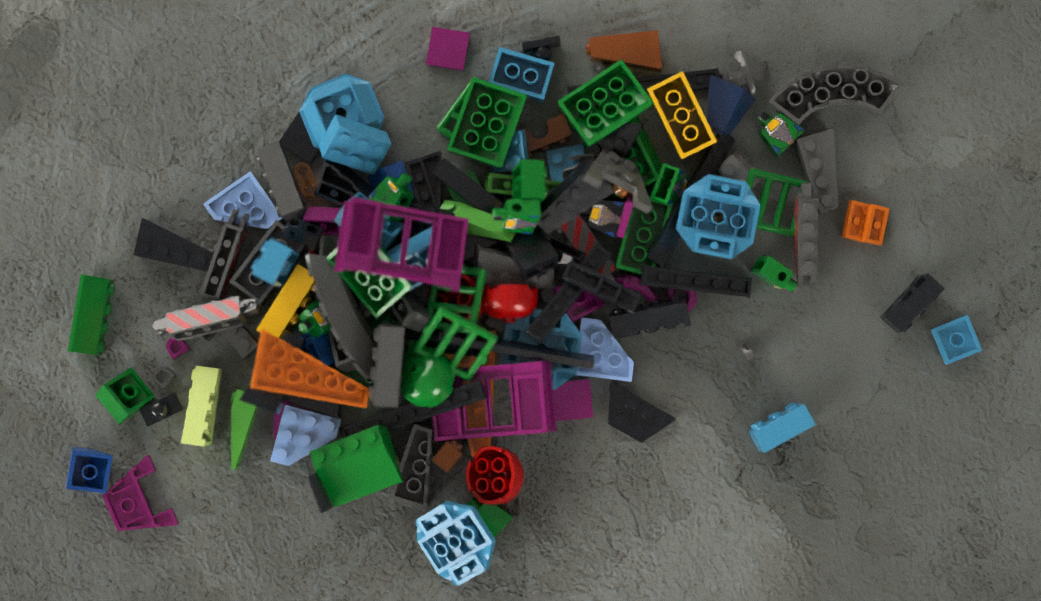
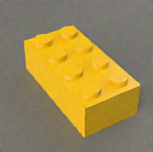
M297 264L256 329L258 332L261 333V329H264L280 339L285 332L292 334L290 329L293 325L299 323V315L302 310L311 304V296L314 293L313 286L316 285L314 277L309 276L307 268Z

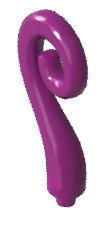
M625 273L624 276L617 275V283H622L624 288L639 291L649 303L652 300L660 299L651 286L640 285L641 277L631 273ZM667 288L666 296L668 300L670 296L675 295L676 289ZM685 290L689 313L696 305L697 293L696 291Z

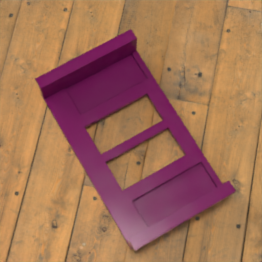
M351 197L349 202H344L334 271L342 272L344 269L440 285L451 287V292L458 293L468 219ZM384 214L405 218L399 263L378 260ZM412 220L432 223L426 268L405 265Z
M539 361L479 367L470 381L483 380L487 395L485 399L487 427L468 428L466 405L433 416L435 441L557 431L551 362ZM461 368V369H463V370H465V371L467 372L469 368ZM455 376L452 387L463 386L464 382L469 381ZM509 378L513 425L494 426L490 380Z

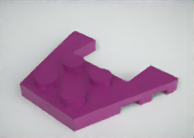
M150 455L145 456L142 461L114 484L106 494L102 495L117 531L180 524L173 508L154 516L144 494L139 478L157 471Z

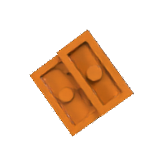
M849 200L841 237L882 246L890 209L875 204Z

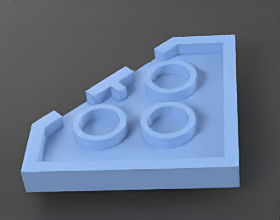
M251 171L204 203L210 215L217 221L228 222L233 209L238 210L235 224H240L244 213L250 216L247 226L270 229L276 220L279 222L283 220V217L279 218L277 215L276 206Z
M581 317L579 332L582 334L580 353L593 355L594 366L593 369L578 367L576 375L632 382L634 362L617 340L614 339L603 322L598 319Z
M285 405L270 461L287 466L294 464L309 455L310 451L336 439L342 419Z

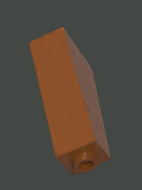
M658 30L589 38V43L586 44V54L590 55L592 61H604L605 63L615 64L622 59L627 67L660 72L662 69Z

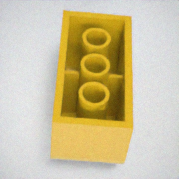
M683 71L647 89L649 97L653 101L654 107L680 159L717 142Z

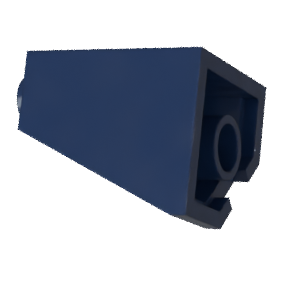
M711 75L709 82L707 122L713 128L712 132L720 136L723 133L730 136L753 104L755 98L744 88Z

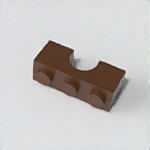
M564 114L545 121L548 134L542 139L533 138L528 128L524 129L529 158L533 157L537 151L541 150V153L552 149L551 146L554 144L563 145L570 141L569 138L572 137V133Z
M456 439L453 441L448 440L432 460L448 472L463 454V445Z

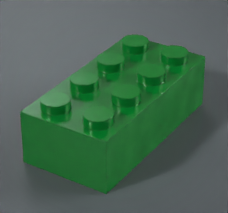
M649 197L652 209L648 214L634 206L632 207L626 232L621 241L615 269L641 276L642 266L656 267V264L646 255L667 221L673 203L665 204Z

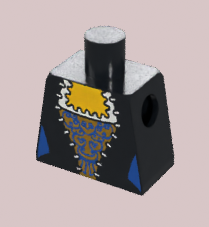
M604 198L580 214L589 216L588 226L616 238L626 201Z

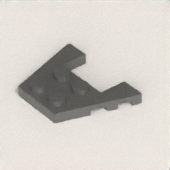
M603 149L583 177V181L597 188L601 185L602 178L633 193V206L648 214L652 209V205L637 165L630 160H625L613 151Z

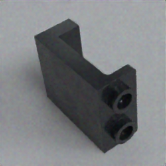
M538 224L532 234L516 232L511 242L501 240V247L503 249L507 248L520 268L519 276L523 281L556 268L558 265V254Z

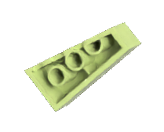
M196 366L192 370L191 380L193 383L192 388L189 390V403L181 439L182 444L212 445L222 369Z

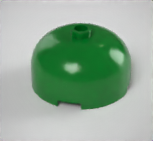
M424 348L431 352L432 355L422 357L412 352L402 362L399 390L413 405L431 408L442 403L454 389L452 387L454 378L457 375L453 372L450 366L451 360L442 353L440 357H435L433 353L436 349Z

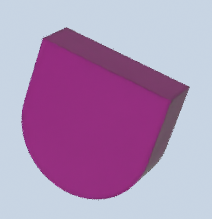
M172 337L166 344L167 351L172 359H176L190 350L185 340L177 341Z

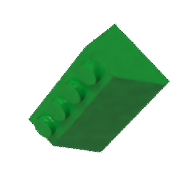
M80 275L68 352L101 355L104 352L106 346L104 335L108 332L109 328L107 318L112 310L110 300L111 295H114L115 292L114 280Z

